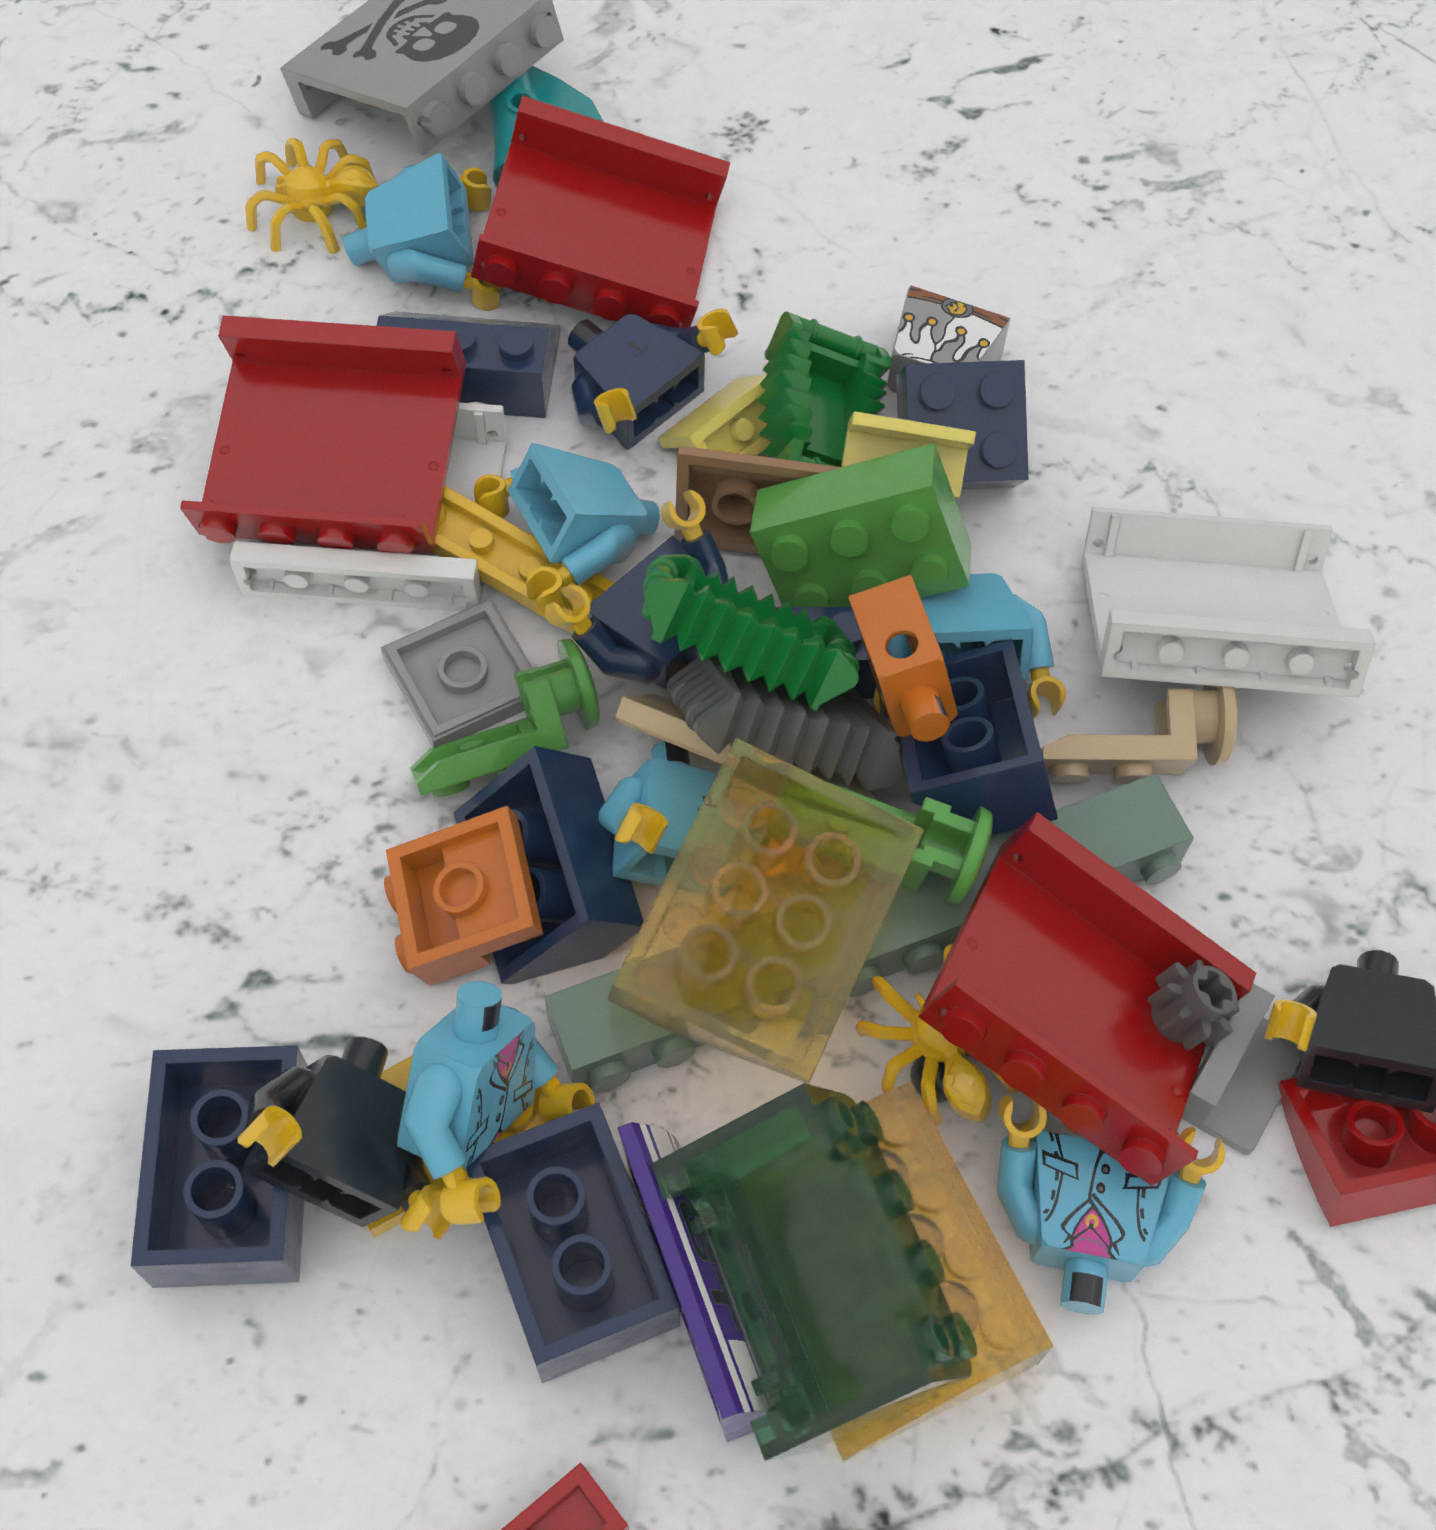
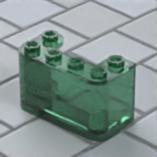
M806 1083L793 1088L651 1163L664 1199H673L682 1194L691 1202L695 1211L700 1215L689 1221L694 1236H709L711 1238L764 1375L751 1381L756 1397L769 1395V1409L763 1416L750 1421L764 1461L814 1451L969 1378L972 1375L970 1359L977 1356L978 1353L976 1341L969 1325L960 1313H952L940 1284L945 1282V1272L938 1254L926 1239L920 1240L908 1212L914 1210L911 1192L899 1172L895 1169L889 1170L878 1143L884 1140V1134L875 1112L863 1100L855 1103L850 1096L844 1093Z

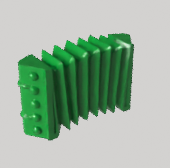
M785 311L779 319L768 348L765 350V359L769 362L763 368L767 376L762 380L760 386L766 390L759 397L758 402L767 408L758 419L767 423V425L759 433V436L772 442L763 451V454L777 459L841 467L848 421L853 412L878 415L885 408V404L880 401L887 394L883 389L888 383L881 379V377L892 366L891 357L885 348L866 342L860 336L853 337L819 324L816 319L809 320Z
M687 554L659 555L648 566L643 584L645 599L642 615L645 619L651 620L653 628L652 640L663 643L677 636L680 652L696 645L701 662L717 655L724 673L741 666L747 683L763 676L769 692L784 684L791 701L804 692L810 709L817 711L819 705L844 693L857 684L860 667L856 659L855 646L835 620L826 616H820L811 622L806 607L794 615L789 601L776 609L773 594L758 600L753 584L738 592L735 576L722 585L719 571L705 575L700 561Z

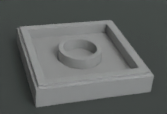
M491 598L380 647L386 665L432 747L473 735L524 711L514 673L533 667Z

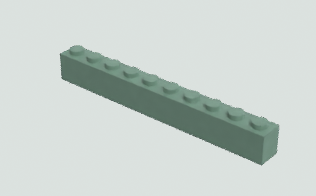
M1157 773L1057 809L1058 819L1050 821L1133 883L1145 880L1147 885L1160 883L1175 875L1181 869V862L1194 839ZM1018 829L991 835L979 874L969 893L959 904L945 902V894L950 878L931 871L928 872L917 892L873 876L544 996L548 1022L571 1082L587 1084L594 1092L608 1091L628 1081L631 1077V1072L655 1063L660 1068L675 1066L692 1057L696 1052L695 1048L719 1039L724 1044L741 1041L754 1034L759 1029V1024L783 1015L786 1020L802 1018L817 1010L822 1005L823 1000L844 992L849 997L866 994L874 990L872 977L881 976L884 978L905 969L910 974H917L935 967L943 960L945 947L954 943L1000 846Z

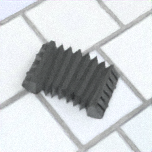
M717 655L701 662L700 657L696 658L673 675L667 682V690L672 697V703L677 710L682 711L687 726L695 731L701 740L717 754H720L728 744L738 759L751 749L762 766L772 757L780 768L785 771L794 761L806 777L816 767L827 781H830L836 772L843 784L849 787L855 776L862 787L869 791L895 786L904 777V769L899 756L902 752V746L899 742L895 741L897 732L854 689H849L819 705L817 711L810 709L804 692L791 701L784 684L769 692L763 676L747 683L741 666L724 673Z

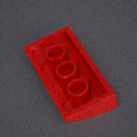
M1297 1077L1280 1081L1278 1088L1282 1096L1281 1102L1294 1144L1310 1185L1330 1227L1436 1204V1107L1433 1113L1297 1087Z

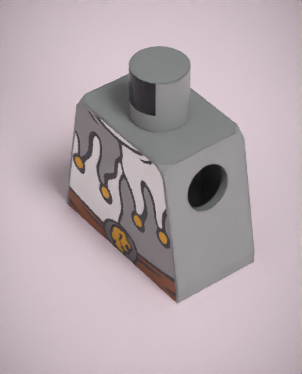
M910 285L893 346L892 366L889 369L887 387L892 392L897 393L896 375L906 364L1000 361L1011 318Z

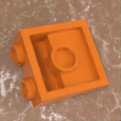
M508 806L386 850L390 875L384 878V888L391 907L398 915L401 934L395 937L396 953L403 969L407 973L414 974L427 985L432 986L491 965L489 953L543 935L518 817Z

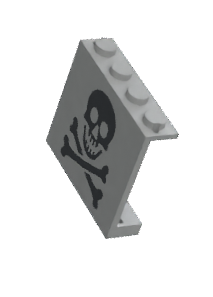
M368 0L280 69L299 114L313 118L340 96L397 113L405 117L418 154L425 155L561 43L564 38L552 0Z

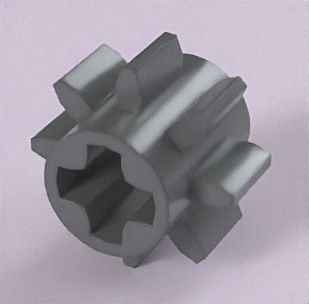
M1198 959L1186 969L1176 962L1155 978L1161 989L1148 997V1003L1152 1005L1151 1015L1155 1026L1167 1039L1183 1043L1184 1048L1190 1050L1202 1041L1207 1046L1212 1047L1233 1032L1227 1019L1238 1013L1240 1008L1236 1005V990L1230 979L1222 971L1212 966H1204L1203 961Z

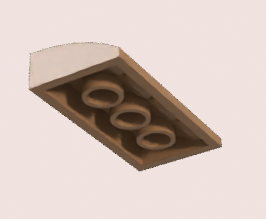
M679 445L677 453L675 510L680 519L688 520L690 507L684 499L683 492L693 490L699 493L706 506L705 516L699 525L701 529H708L717 548L759 554L750 535L757 490L841 467ZM674 531V537L681 542L684 538L682 531Z

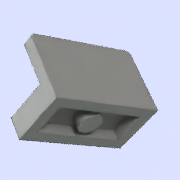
M1254 983L1251 991L1237 1001L1236 1005L1239 1006L1240 1011L1227 1019L1233 1032L1210 1047L1200 1065L1181 1118L1216 1139L1220 1136L1224 1144L1243 1155L1251 1154L1256 1148L1282 1098L1278 1088L1280 1081L1292 1078L1304 1051L1297 1049V1044H1288L1279 1038H1273L1272 1041L1264 1038L1269 1021L1264 1016L1275 995Z

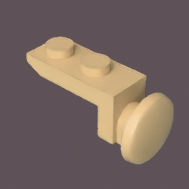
M1204 685L1203 690L1168 688L1165 692L1166 702H1156L1154 704L1155 735L1068 734L1041 748L1046 772L1050 774L1052 782L1063 784L1085 782L1089 780V774H1114V781L1122 784H1128L1156 773L1157 775H1182L1198 760L1197 744H1202L1204 756L1209 765L1224 764L1232 754L1237 734L1238 712L1234 687Z

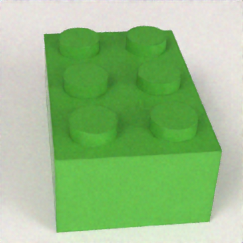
M935 443L757 490L750 535L782 605L789 601L791 607H851L848 596L908 575L912 576L920 598L970 587L971 541Z

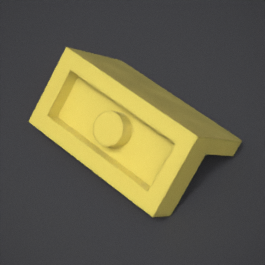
M767 374L740 377L733 380L659 436L658 441L662 448H679V445L755 456L760 454L772 442L759 436V433L767 425V423L758 419L767 408L758 402L759 397L766 390L760 386V383Z
M853 412L848 421L841 467L935 443L955 500H958L961 494L968 449L974 445L976 432Z

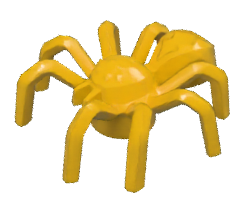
M289 138L286 141V164L273 152L264 151L256 154L255 173L257 185L266 183L265 163L267 162L272 163L283 174V176H278L276 179L275 192L269 190L258 191L247 200L245 206L247 230L254 232L257 229V206L265 200L282 204L270 222V249L272 252L281 251L280 225L289 213H293L296 218L305 222H317L328 252L337 254L340 251L331 223L327 219L332 213L334 205L342 203L349 208L359 229L367 226L361 207H365V197L368 192L379 185L366 158L348 154L341 140L328 139L322 142L319 147L315 167L308 164L304 145L296 138ZM330 149H334L340 160L328 174L324 175L328 152ZM296 164H298V166H296L295 169H293V170H291V169L288 167V166H295Z
M952 943L944 949L943 962L953 945ZM872 977L874 989L887 1003L911 1023V1027L883 1026L861 1020L855 1027L860 1037L869 1036L882 1040L913 1042L911 1047L890 1059L885 1067L881 1087L886 1104L890 1106L896 1105L894 1084L898 1072L923 1055L926 1058L921 1079L923 1106L930 1122L935 1126L943 1122L938 1110L935 1091L939 1062L945 1064L942 1080L943 1089L952 1108L966 1120L982 1122L991 1109L992 1095L985 1075L979 1067L965 1056L967 1052L948 1042L941 1033L918 1017L925 1002L924 997L920 993L915 995L920 1007L917 1011L883 977ZM994 1073L1009 1093L1018 1092V1090L1010 1087L999 1075Z

